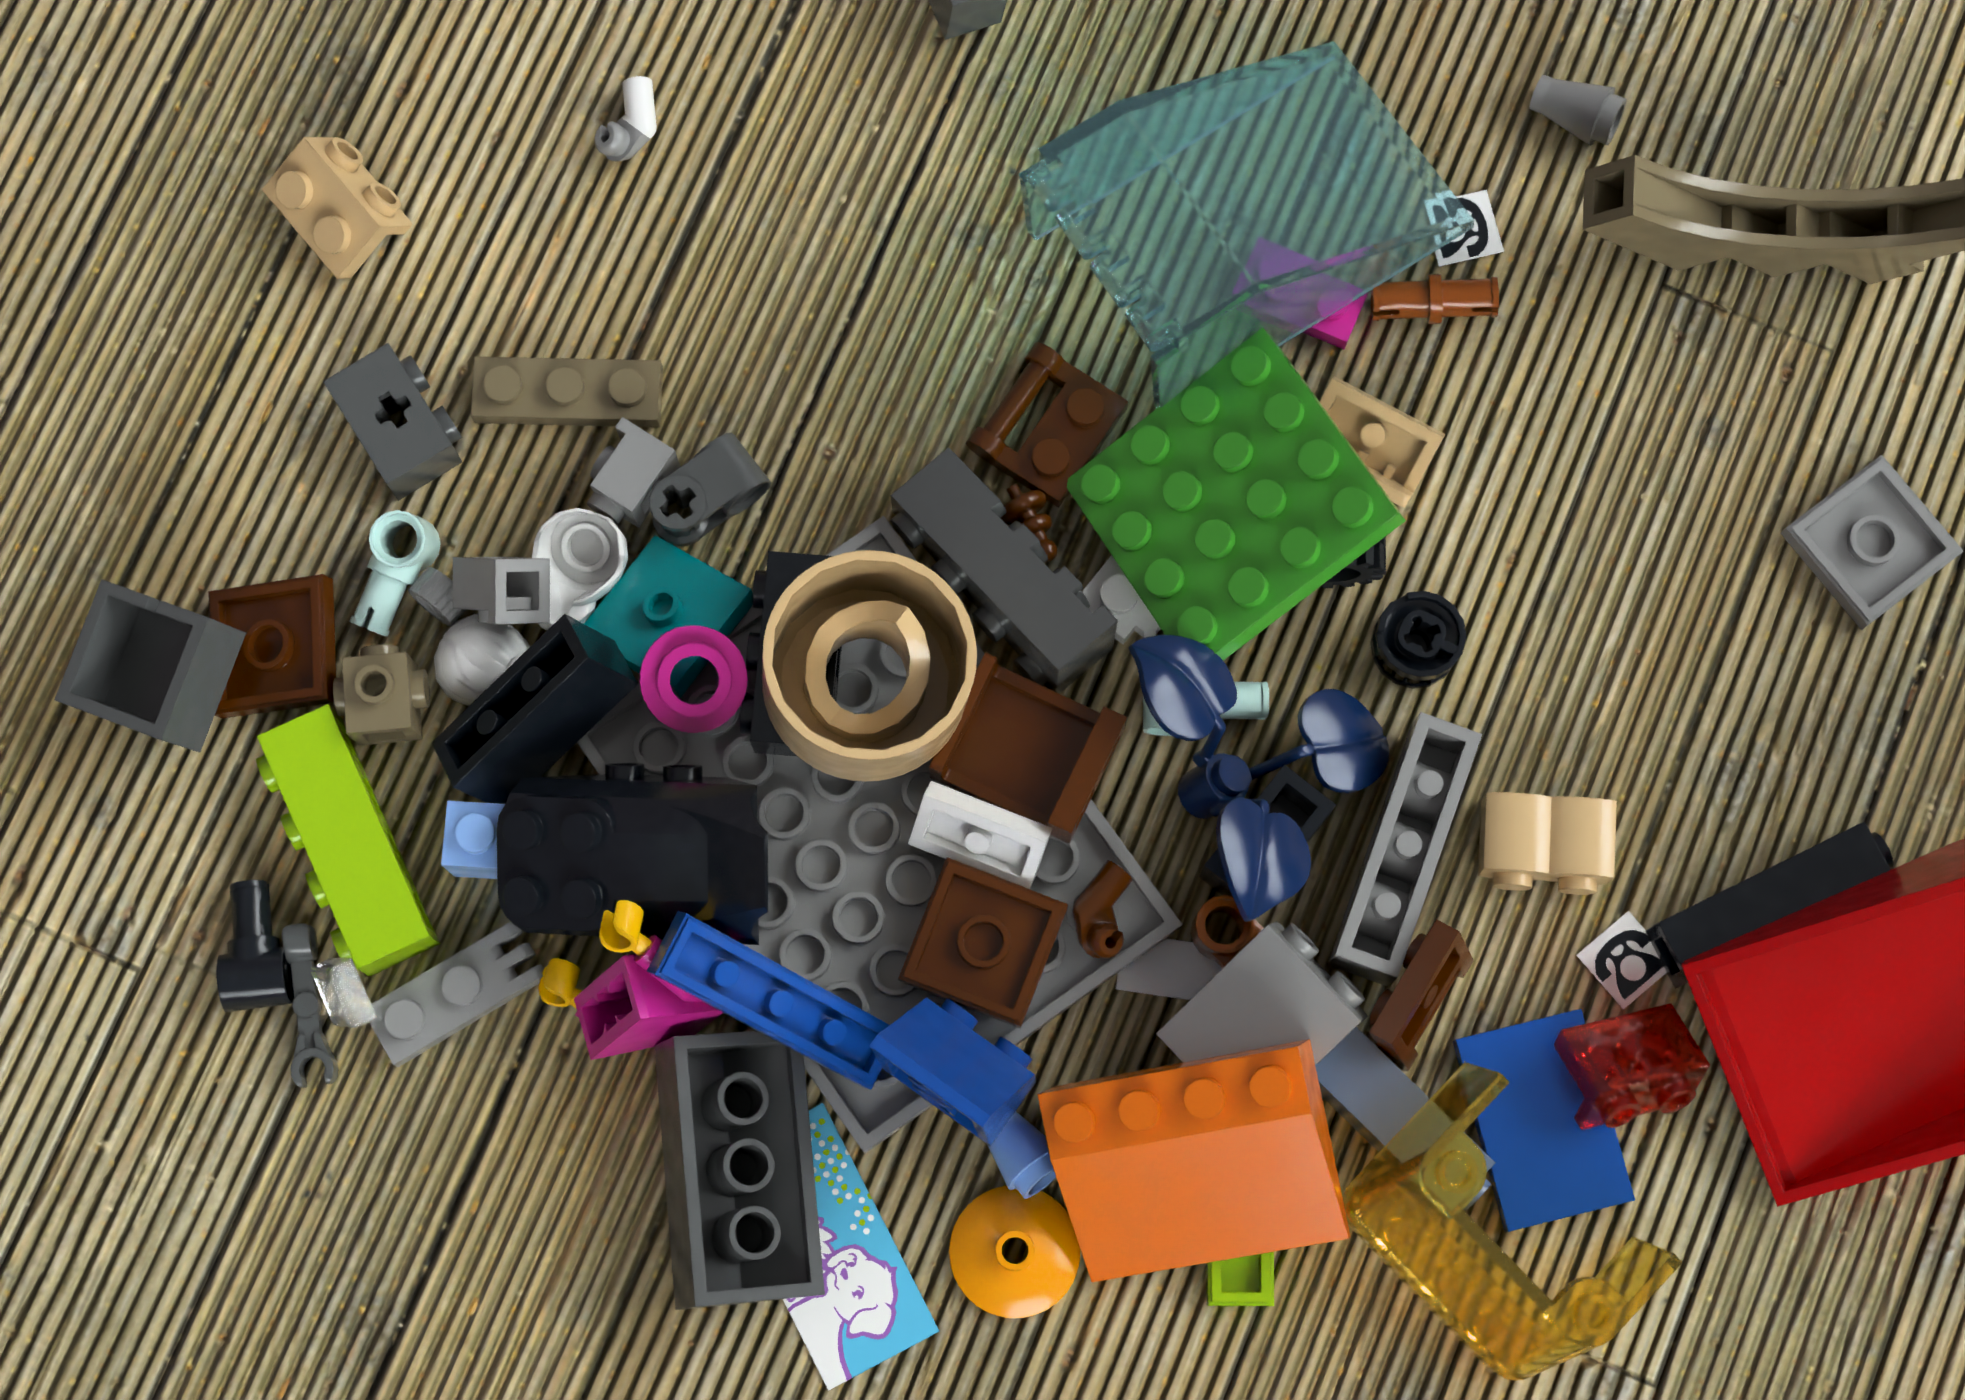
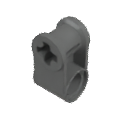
M732 432L723 434L708 443L690 461L655 485L649 498L653 526L658 536L677 547L689 546L698 542L700 538L731 516H735L753 505L767 492L772 482ZM674 503L681 509L690 507L691 515L685 519L677 513L669 515L668 507Z

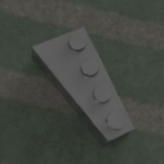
M949 447L891 494L892 512L896 515L890 520L893 528L912 549L921 544L936 561L931 566L932 571L945 580L956 594L963 591L978 608L972 613V616L985 634L995 643L1004 638L1019 656L1013 662L1023 677L1042 686L1045 685L1048 689L1060 694L1113 649L1118 620L1103 605L1093 613L1088 609L1090 604L1081 591L1083 589L1082 583L1065 566L1062 569L1056 568L1052 572L1044 564L1048 557L1039 539L1024 524L1018 521H1014L1010 526H1007L1001 519L1006 514V509L1001 500Z

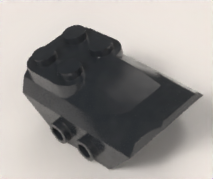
M642 763L605 764V774L522 778L509 793L506 804L498 816L497 880L500 907L512 924L525 933L599 937L603 912L609 910L614 913L616 903L619 900H628L639 905L644 911L640 933L647 938L656 935L663 940L677 911L689 914L741 944L759 945V918L768 913V832L758 823L757 785L727 777H703L702 765L663 766V775H644V764Z

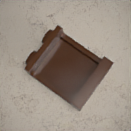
M985 652L979 666L976 667L974 683L955 732L945 746L931 758L932 761L929 766L930 778L959 792L1053 828L1050 835L1070 844L1121 739L1127 717L1105 706L1101 713L1000 666L998 664V657Z

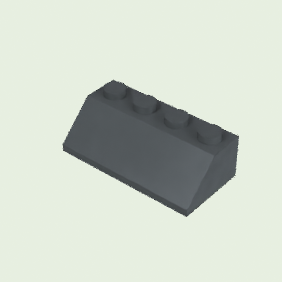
M759 1031L673 1036L655 1045L675 1310L825 1295L804 1055Z

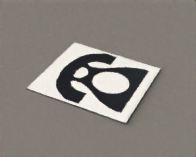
M1487 190L1421 204L1439 267L1504 252Z
M1629 911L1576 955L1623 1010L1667 973L1645 932L1646 930Z

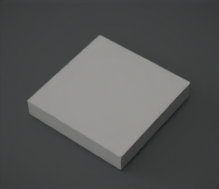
M1883 455L1872 461L1780 533L1861 630L1963 552L1962 548Z

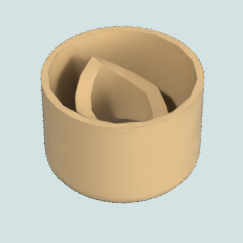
M875 550L852 551L829 557L816 563L799 575L782 593L770 614L765 630L762 654V691L769 718L776 732L793 753L813 768L837 778L865 782L891 779L906 774L934 757L949 741L962 718L976 673L977 647L974 629L970 617L955 591L938 574L911 558L891 552ZM859 638L877 639L891 646L901 657L906 670V682L901 692L889 705L873 713L854 714L841 708L830 695L826 681V666L832 654L843 644Z

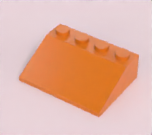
M1310 1039L1058 1085L1037 1094L1050 1160L1091 1282L1346 1240L1351 1237Z

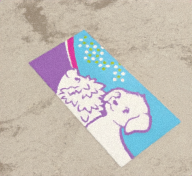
M821 1103L809 1110L825 1295L783 1299L829 1391L938 1333L939 1329L825 1105Z

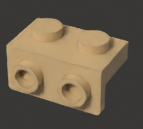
M303 137L262 188V191L336 279L352 278L386 235H404L413 224L400 209L401 202L396 194L374 179L363 166L362 155L351 143L339 137Z
M1334 376L1320 400L1321 405L1391 501L1405 508L1417 489L1445 434Z

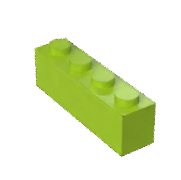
M326 704L257 735L265 754L256 758L257 767L269 791L274 793L280 790L289 812L280 816L282 825L296 851L305 847L314 870L305 873V877L319 907L322 909L330 905L339 928L331 931L330 935L344 965L348 967L355 963L359 971L370 977L440 945L353 742L346 734V726L342 717L338 716L337 712L329 704Z

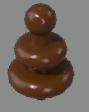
M1017 484L1010 486L1006 491L1011 500L1004 505L1006 514L1001 519L1007 525H1011L1014 521L1024 524L1039 539L1048 557L1046 562L1052 561L1057 555V546L1046 535V532L1052 526V518L1045 513L1037 514L1046 504V494L1040 490H1031L1022 494Z

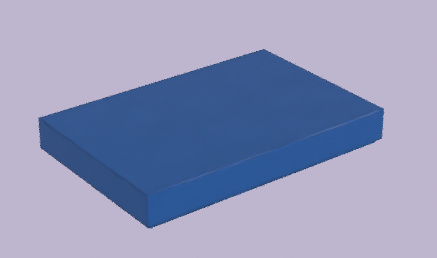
M1581 1009L1453 1041L1481 1148L1495 1162L1488 1170L1505 1233L1635 1201Z

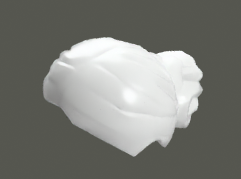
M574 508L555 513L538 529L534 540L532 558H550V623H538L541 628L548 630L564 614L584 624L595 611L596 601L611 591L621 579L628 561L627 541L611 518L590 510Z
M473 614L456 621L443 635L442 640H440L434 655L436 680L448 697L456 702L470 706L530 648V645L511 624L478 622V614Z

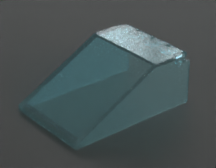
M1334 41L1119 100L1038 148L1040 161L1019 173L1026 226L1032 238L1038 240L1061 227L1084 260L1097 256L1091 262L1090 269L1119 308H1124L1141 299L1126 311L1125 317L1149 350L1155 352L1150 355L1155 408H1162L1262 328L1273 337L1278 346H1281L1474 228V219Z

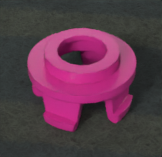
M687 625L671 629L653 642L643 658L639 681L641 693L648 709L660 722L681 732L699 733L721 726L737 712L746 694L748 677L743 656L728 637L709 627ZM689 656H701L709 660L715 666L718 674V687L714 695L707 701L699 704H688L680 700L673 693L670 685V674L674 666L681 659Z

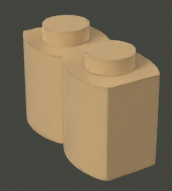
M1487 792L1481 800L1478 876L1493 878V887L1502 890L1532 889L1533 880L1558 882V892L1574 895L1596 894L1598 885L1608 884L1614 878L1617 801L1591 797H1551L1528 793Z

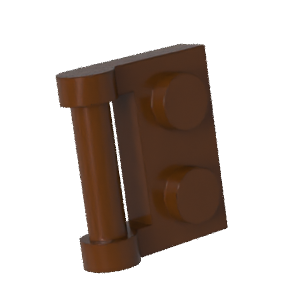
M1035 342L1024 358L1027 366L984 428L976 427L966 441V445L980 458L1028 489L1044 492L1047 496V501L1059 508L1070 493L1067 489L1068 478L1094 458L1127 410L1128 401L1066 362L1051 347ZM1048 379L1062 389L1017 453L1006 446L1004 441Z
M1437 919L1427 935L1421 933L1413 940L1403 961V967L1406 971L1394 991L1387 989L1381 994L1370 1015V1024L1373 1026L1369 1033L1378 1045L1377 1047L1399 1069L1407 1072L1418 1056L1415 1046L1456 977L1464 978L1474 962L1460 931Z

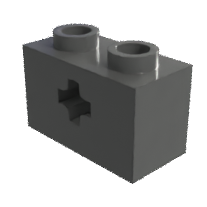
M386 343L323 381L398 501L462 463L461 458L452 445L461 439L462 436L443 406L431 411L420 393L430 388V385L411 355L400 361L389 343ZM401 410L408 422L397 428L390 416Z

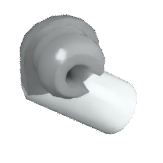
M630 77L622 82L625 115L616 123L613 121L609 122L607 128L601 125L596 131L595 146L600 153H603L611 161L631 159L655 135L657 125L653 83L648 77Z

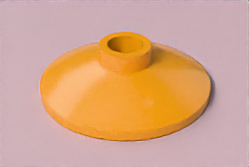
M1002 1186L981 1194L962 1211L951 1234L949 1258L958 1286L976 1306L1000 1317L1025 1318L1044 1312L1055 1305L1067 1293L1079 1268L1080 1247L1068 1212L1053 1197L1040 1191L1032 1197L1024 1199L1017 1189L1009 1190L1007 1186ZM1010 1238H1019L1027 1245L1028 1255L1021 1263H1009L1002 1255V1246Z

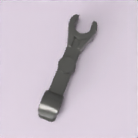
M304 923L287 925L282 930V940L287 962L291 964L294 989L292 1007L297 1015L299 1033L290 1067L291 1077L297 1086L307 1088V1077L304 1072L305 1066L310 1059L317 1057L324 1063L326 1084H333L338 1077L339 1068L338 1062L322 1032L320 1016L322 1002L318 997L314 964L318 957L315 928Z

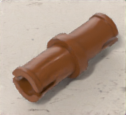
M1428 274L1426 281H1371L1372 321H1379V319L1427 318L1428 324H1441L1442 317L1498 316L1499 287L1497 277L1442 280L1441 274Z

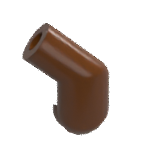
M1110 860L1106 861L1074 902L1072 909L1079 944L1093 958L1109 959L1114 957L1121 951L1124 944L1123 932L1118 930L1113 905L1133 879L1125 870Z

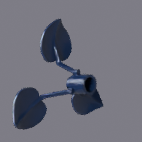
M1158 635L1137 640L1128 649L1137 665L1145 702L1156 722L1174 738L1185 741H1197L1209 735L1203 748L1192 757L1197 766L1180 778L1178 796L1183 807L1194 817L1200 819H1208L1213 816L1218 817L1216 825L1217 845L1229 889L1245 922L1254 920L1272 907L1295 895L1305 885L1310 874L1311 856L1303 832L1291 817L1283 813H1269V803L1265 799L1244 798L1248 792L1250 782L1283 767L1284 764L1287 765L1312 755L1314 773L1319 783L1325 788L1339 793L1357 792L1370 786L1384 772L1389 760L1387 738L1383 735V729L1378 721L1356 698L1344 691L1324 689L1306 698L1298 712V727L1307 744L1295 747L1251 768L1238 756L1225 753L1214 755L1213 753L1226 730V725L1220 715L1230 710L1237 700L1236 686L1226 664L1212 649L1186 637Z

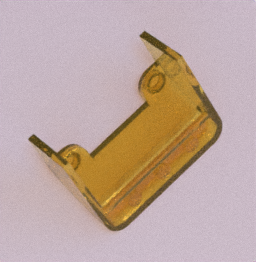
M1464 1062L1351 1181L1344 1192L1343 1202L1350 1228L1488 1369L1508 1380H1524L1609 1342L1683 1262L1674 1253L1632 1236L1595 1277H1581L1569 1282L1551 1301L1463 1210L1480 1192L1487 1174L1483 1153L1464 1131L1510 1083L1499 1072Z

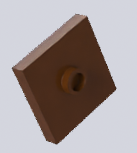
M320 574L208 591L209 618L246 632L215 716L230 718L334 703L333 682L334 678H336V649L332 578Z
M946 857L898 980L943 999L948 998L956 1004L1021 1029L1069 904Z

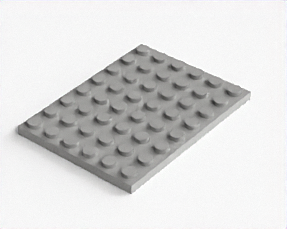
M884 516L826 555L836 556L852 551L875 550L899 554L917 561ZM753 606L728 636L739 649L745 664L749 633H760L763 609L753 608ZM859 638L843 644L837 704L854 714L873 713L889 705L901 692L906 682V670L901 657L891 646L877 639ZM976 642V667H978L985 653ZM709 661L681 698H678L688 704H699L707 701L714 695L718 687V674L715 666ZM747 671L748 681L745 695L754 696L757 671ZM640 683L577 742L598 774H605V764L642 763L644 764V775H663V766L702 765L703 777H727L757 785L758 823L768 832V913L759 918V945H743L889 1025L926 997L939 1007L944 1003L946 999L898 980L946 860L908 844L923 795L930 782L933 781L944 785L930 778L929 766L932 759L917 769L891 779L865 782L837 778L813 768L797 756L754 753L750 743V734L740 733L741 706L727 722L715 729L699 733H687L672 729L660 722L648 709L641 693ZM1092 800L1070 844L1050 835L1036 877L1030 890L1069 905L1021 1029L961 1006L979 1021L973 1031L993 1045L1001 1036L1017 1046L1175 933L1183 925ZM1107 860L1117 864L1133 879L1113 905L1118 930L1123 932L1124 944L1121 951L1109 959L1093 958L1084 951L1078 941L1072 912L1074 902ZM804 1056L806 1071L864 1154L933 1106L887 1073L883 1068L872 1089L869 1090Z

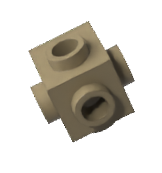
M394 645L366 646L360 649V656L342 658L343 677L334 678L333 697L337 715L345 716L346 734L359 746L422 740L420 708H429L430 686L426 670H418V665L407 652H399V647Z

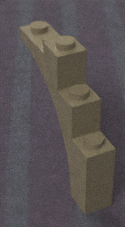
M1632 155L1585 170L1582 230L1678 271L1729 257L1772 277L1826 264L1868 284H1874L1923 272L1925 260L1965 251V178L1911 186L1869 189H1798L1758 186L1712 179L1672 169L1640 156Z

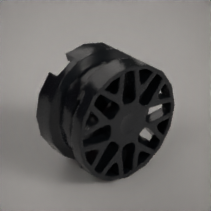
M1427 591L1408 592L1396 601H1391L1374 626L1370 645L1373 660L1381 674L1397 685L1413 689L1429 687L1444 679L1463 654L1467 636L1464 620L1452 603L1441 595ZM1386 664L1392 669L1391 674L1384 669L1383 665ZM1397 673L1404 677L1403 681L1395 678V674ZM1409 678L1417 680L1419 683L1413 684L1407 682Z

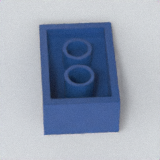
M926 997L877 1034L869 1046L887 1073L991 1146L1036 1083L1035 1074L1026 1069L1031 1063L1032 1058L1001 1036L993 1045L977 1034L973 1029L979 1021L950 999L946 998L941 1007H939Z

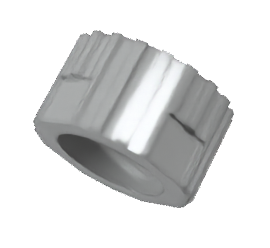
M427 567L408 589L409 594L418 604L447 626L451 627L466 611V609H453V581L435 568Z

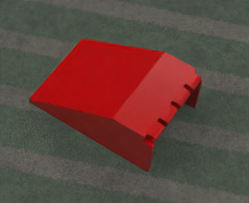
M1965 839L1941 847L1683 961L1682 969L1777 1207L1965 1154Z

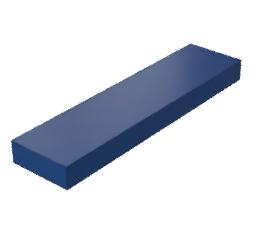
M677 911L647 972L861 1087L869 1090L872 1089L882 1066L869 1045L877 1034L888 1027L889 1024L689 914Z

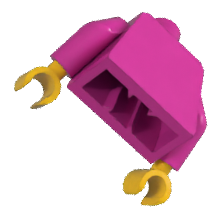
M619 900L616 903L614 913L609 910L603 912L599 938L601 944L610 951L620 953L633 951L635 954L622 956L583 991L576 988L580 968L567 960L552 958L549 960L547 967L543 969V977L538 986L539 996L548 1005L557 1007L571 1005L577 1009L575 1016L580 1020L590 1060L651 1048L673 1036L696 1035L723 1013L647 972L662 940L656 935L647 938L640 933L644 911L639 905L628 900Z

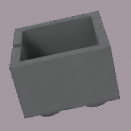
M101 579L54 700L159 740L200 753L246 632Z

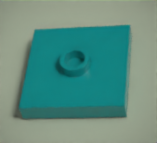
M654 535L584 624L614 640L629 668L640 674L643 658L650 646L657 638L671 629L687 625H700L715 629L728 637L752 607L753 592L749 587ZM689 656L681 659L674 666L670 674V685L673 693L681 698L709 660L701 656Z

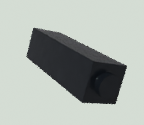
M1864 821L1658 922L1645 932L1676 989L1688 983L1681 966L1683 961L1885 873L1893 867V857L1884 839L1876 832L1871 833Z

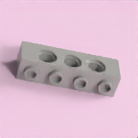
M1420 712L1411 725L1327 965L1387 987L1398 978L1480 743L1481 733Z

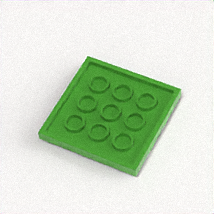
M1262 325L1070 476L1067 482L1068 491L1165 635L1182 636L1200 642L1212 649L1223 661L1406 521L1273 337Z

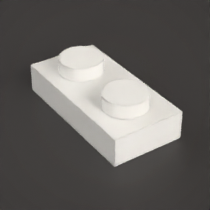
M931 781L923 795L908 844L944 859L946 857L1030 889L1053 828Z

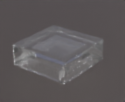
M330 958L311 967L313 971L310 972L333 1025L358 1028L377 1018L352 958Z

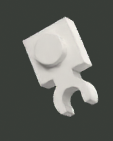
M1111 555L1082 591L1090 604L1088 609L1093 613L1103 605L1118 620L1115 639L1122 644L1127 641L1134 631L1143 638L1156 636L1161 628Z

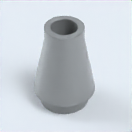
M1542 75L1533 92L1529 109L1544 115L1590 146L1595 141L1609 145L1621 122L1627 99L1615 95L1614 87L1560 80Z

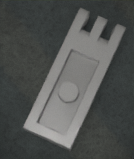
M512 922L503 925L362 1009L394 1066L400 1067L540 983L541 978L544 977L542 975L544 969L542 964L528 969L519 976L514 970L535 956V952L529 942L516 947L506 954L502 949V946L514 941L523 933L521 929L512 924Z

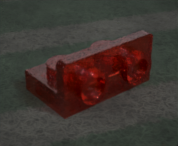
M1672 1003L1562 1029L1554 1043L1555 1049L1585 1097L1574 1116L1581 1130L1604 1124L1609 1128L1619 1127L1638 1115L1661 1110L1662 1113L1676 1112L1687 1106L1695 1098V1090L1710 1067L1708 1060Z

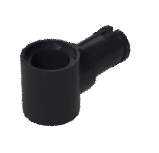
M244 880L230 885L233 940L227 942L228 954L219 955L216 966L218 993L225 1012L293 1004L294 989L291 964L287 962L284 947H280L279 938L272 934L269 884L264 880Z

